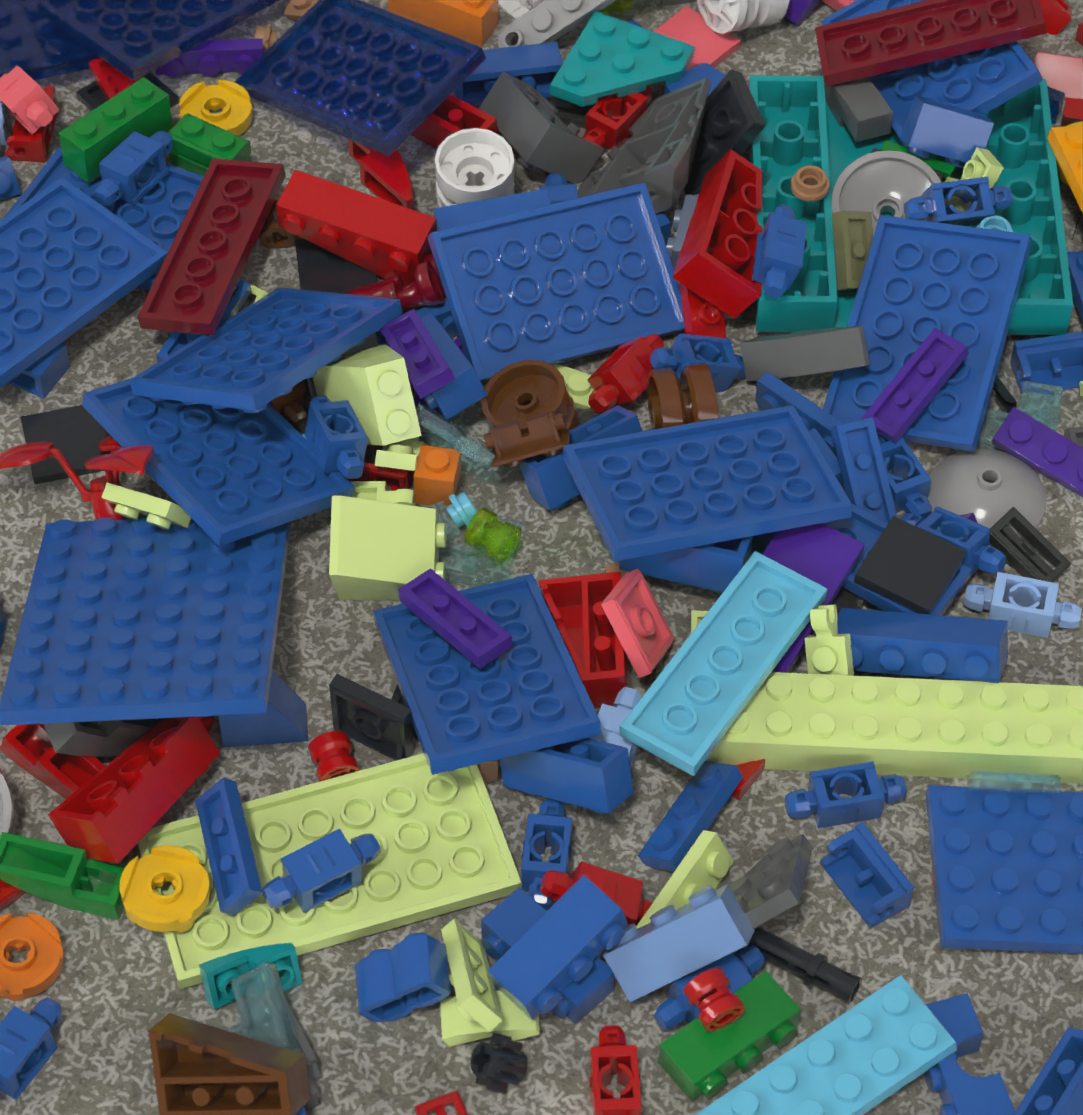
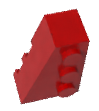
M621 571L538 580L544 600L593 706L601 707L602 703L614 706L619 691L624 687L631 688L630 661L601 603L621 580Z

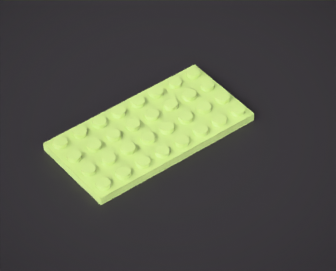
M424 753L241 803L262 889L266 883L278 876L282 878V857L338 829L342 831L349 844H351L352 838L362 834H373L378 841L380 854L365 866L362 865L361 884L303 913L295 898H292V903L280 908H270L263 894L235 915L220 912L198 815L153 827L137 843L141 858L144 855L151 854V848L172 845L185 848L199 858L200 864L205 868L209 876L210 899L202 915L195 920L193 927L185 932H163L180 989L203 983L199 964L230 953L272 944L292 943L298 956L511 895L519 887L522 889L521 879L478 765L432 775ZM165 881L163 887L154 888L161 896L169 895L175 891L170 881Z

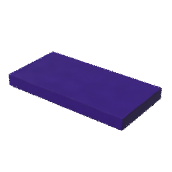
M823 523L777 531L762 555L827 588V597L822 605H831L862 555L864 543ZM811 621L808 622L772 672H790L805 648V637L814 633Z

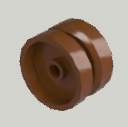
M523 360L509 364L495 373L485 385L484 389L488 396L481 399L484 417L491 428L518 421L522 434L529 433L526 418L554 411L555 414L563 413L566 428L569 427L570 430L580 425L577 407L569 394V389L563 375L555 366L542 360Z
M706 363L685 365L680 375V382L676 373L669 367L649 370L647 395L651 428L660 429L719 418L715 387L710 369Z

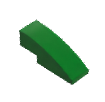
M6 832L1 833L0 880L62 907L120 920L124 910L120 894V879L125 869L124 866L88 859L85 849Z

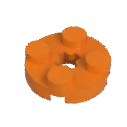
M12 913L0 916V997L19 1002L28 997L36 996L49 988L60 975L65 962L60 934L49 920L38 914L27 913L28 917H13ZM14 949L17 952H22L25 949L29 950L26 955L27 959L20 963H12L9 953Z

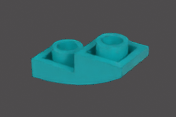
M292 943L272 944L245 949L199 964L206 999L214 1010L253 993L261 997L275 990L281 989L284 992L303 984L296 949Z

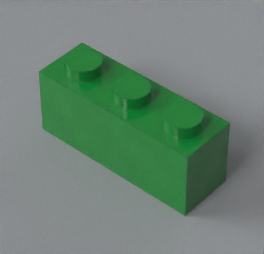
M143 77L60 131L59 138L64 166L89 184L101 176L99 163L134 131L151 137L158 131L167 132L173 128L169 95Z
M766 970L733 993L740 997L746 1007L744 1013L734 1022L722 1029L707 1032L698 1017L659 1044V1065L691 1102H694L702 1095L706 1098L715 1096L727 1084L726 1078L738 1070L742 1073L752 1070L761 1061L763 1052L774 1044L777 1048H782L797 1035L801 1009Z

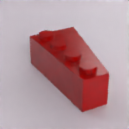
M730 150L705 174L672 278L735 319L761 296V284L752 280L757 236L759 232H762V226L757 221V213L762 209V170L733 150Z
M296 169L276 204L279 227L385 279L401 275L405 284L415 281L416 266L422 263L426 255L432 254L427 237L431 232L437 231V220L435 217Z
M198 716L163 718L51 811L48 816L67 846L85 849L88 859L119 864L193 782L209 769V765L218 757L220 752Z

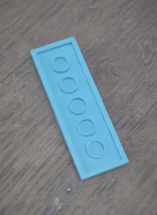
M755 551L620 725L619 736L694 776L810 621V610L818 609V606L822 605L826 600L828 589Z
M900 975L695 1115H863L957 1050L956 1042L902 975Z

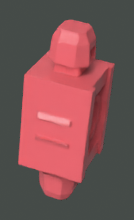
M18 65L9 73H5L0 77V101L7 106L8 112L31 134L35 133L40 127L48 125L53 120V116L60 110L39 84Z

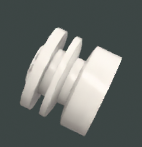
M697 0L705 23L714 32L725 34L741 31L749 27L758 28L780 22L787 12L790 0Z
M465 129L448 136L438 147L435 157L438 208L515 194V160L513 151L507 141L500 135L485 129Z

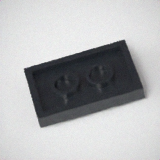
M730 70L708 96L690 177L684 188L686 195L699 194L705 174L730 150L741 155L766 126L745 78L740 72Z

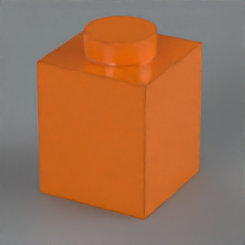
M421 445L413 476L414 503L447 507L452 504L448 496L453 493L456 496L458 494L461 481V450Z

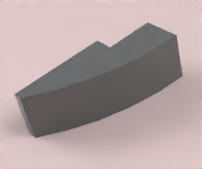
M822 69L813 71L811 76H823ZM867 77L827 87L824 81L826 104L839 127L847 126L855 142L890 134L893 112L884 97Z
M863 325L801 330L791 334L759 336L740 343L746 381H757L767 371L776 378H787L862 367L870 364Z
M163 718L45 723L43 725L55 753L101 757L120 755Z

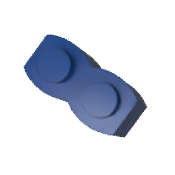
M426 933L409 934L403 941L393 946L391 950H374L355 965L359 1015L375 1023L398 1020L416 1008L426 1007L443 1000L451 993L446 945Z

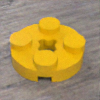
M217 80L218 85L206 86L204 81L193 85L185 91L179 103L180 119L185 114H191L238 136L243 134L251 125L253 108L250 96L239 84L228 80ZM223 109L222 112L217 114L209 112V110L217 111Z
M172 845L151 848L152 853L144 855L140 859L136 856L127 864L120 879V894L127 918L131 922L151 931H188L193 927L195 920L206 909L211 893L209 876L205 868L200 864L199 858L185 848ZM165 881L172 882L175 891L169 895L161 896L154 890L155 887H163Z

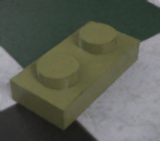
M863 211L832 213L837 290L858 291L873 240L871 212Z

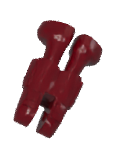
M433 254L426 255L422 263L416 266V280L411 283L405 284L402 276L396 275L377 283L351 289L346 293L400 299L402 312L405 311V308L441 304L447 298Z

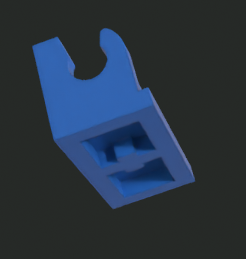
M1083 332L1014 341L1010 365L1021 396L1080 388L1079 382L1083 381Z
M863 822L857 824L854 829L834 839L826 846L830 853L820 860L821 866L870 929L910 907L914 886Z

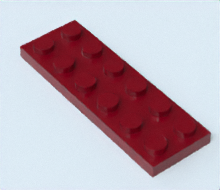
M926 0L814 27L826 87L1047 34L1039 0Z
M212 159L137 316L140 328L204 335L215 334L286 177L283 164Z

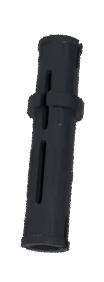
M758 926L754 928V933L747 946L757 947L763 954L765 961L803 979V984L811 989L816 986L844 1000L848 1004L853 1001L860 988L861 977L855 976L828 962V957L821 953L814 955Z

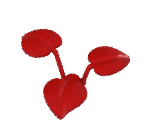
M112 436L106 437L99 442L98 448L100 451H111V453L95 456L84 463L86 469L105 470L106 476L91 480V488L88 490L58 448H54V443L49 441L20 444L0 453V469L34 464L47 457L55 458L81 493L82 501L91 502L95 520L112 518L116 521L125 516L115 513L116 505L101 498L106 483L121 486L119 471L143 476L146 464L153 455L154 449L152 445L122 447Z

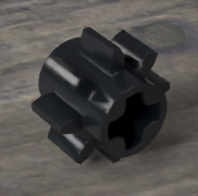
M498 1033L492 1034L491 1043L481 1041L474 1048L470 1060L471 1070L477 1076L476 1084L484 1085L487 1090L502 1094L506 1093L508 1083L518 1085L525 1077L528 1067L527 1057L521 1051L523 1044L512 1041L510 1036Z

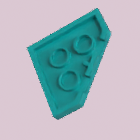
M595 11L552 80L550 95L584 107L596 104L597 98L616 93L617 97L645 91L646 85L664 81L666 85L679 82L695 56V46Z

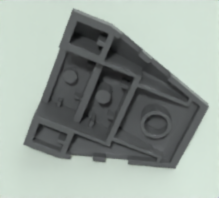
M706 77L656 98L628 130L632 137L620 150L617 146H614L608 152L607 156L611 161L604 169L598 172L592 171L585 178L577 190L578 198L645 182L655 214L659 212L665 214L673 210L680 202L679 195L690 177L711 87L710 80Z

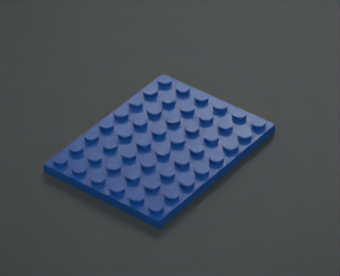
M148 516L138 517L137 520L123 519L115 521L112 518H100L95 521L73 522L71 520H59L54 523H46L0 701V725L266 713L291 521L222 546H218L192 518L188 528L171 524L169 530L146 522Z

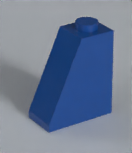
M273 670L266 713L218 716L223 747L308 741L306 703Z

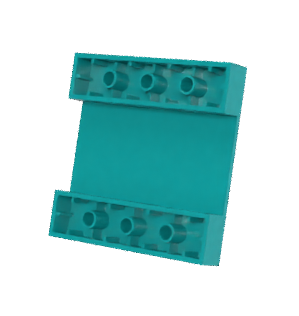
M750 75L749 90L766 125L749 145V162L762 170V209L757 213L758 224L762 226L763 230L770 212L774 213L779 205L792 207L796 214V220L807 223L802 268L789 291L786 290L780 298H772L765 294L763 283L758 282L761 284V296L755 300L756 331L796 332L801 330L847 327L857 291L837 290L831 202L833 189L840 174L848 165L856 159L871 153L874 148L881 150L886 140L901 146L903 145L892 128L890 134L855 142L847 126L839 127L825 102L823 76ZM1042 79L1043 81L984 114L994 123L985 149L989 150L1004 167L993 187H1008L1011 189L1013 204L1005 210L996 211L993 216L1005 218L1010 223L1013 232L1030 234L1032 238L1031 250L1007 335L1067 334L1073 309L1056 157L1047 140L1052 122L1046 79ZM934 153L931 154V157L939 159L941 161L944 160V156L937 155ZM809 165L821 168L826 173L830 183L828 194L823 199L812 202L797 198L791 190L793 176L800 168ZM955 168V179H961L964 168ZM883 212L880 214L882 216L894 217L893 214L890 212Z

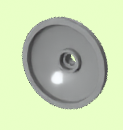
M899 151L869 153L853 161L840 174L832 193V213L839 211L871 212L874 237L881 213L890 212L894 217L905 218L904 204L908 200L923 196V193L932 184L942 182L928 164L913 155Z
M977 448L975 452L963 450L954 453L942 460L929 476L931 478L928 500L932 506V512L938 506L957 515L974 513L977 522L988 528H991L1012 507L1017 509L1035 528L1039 526L1043 519L1047 500L1042 481L1030 466L1003 451ZM1010 523L1007 524L1021 539L1025 538Z

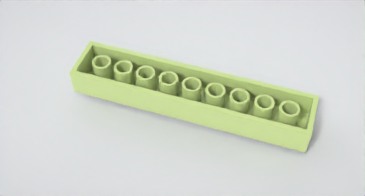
M771 672L705 761L738 765L765 759V769L818 771L873 761L876 773L882 775L896 774L904 776L1083 784V686Z

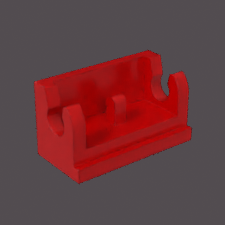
M55 86L42 88L58 107ZM57 113L48 125L40 127L33 134L15 119L12 134L7 139L8 150H6L5 156H8L11 161L46 163Z

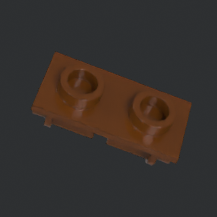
M554 411L526 418V425L529 431L526 434H522L518 421L490 428V433L484 434V440L487 449H492L491 467L503 465V467H513L532 456L541 454L544 457H549L562 452L563 446L570 444L569 427L566 428L563 413L555 414Z

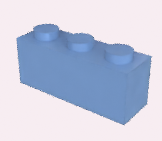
M728 884L717 890H714L712 886H707L688 898L689 904L675 909L673 905L666 906L649 918L650 923L638 929L635 924L628 925L619 943L605 952L603 956L630 1002L748 945L754 929Z

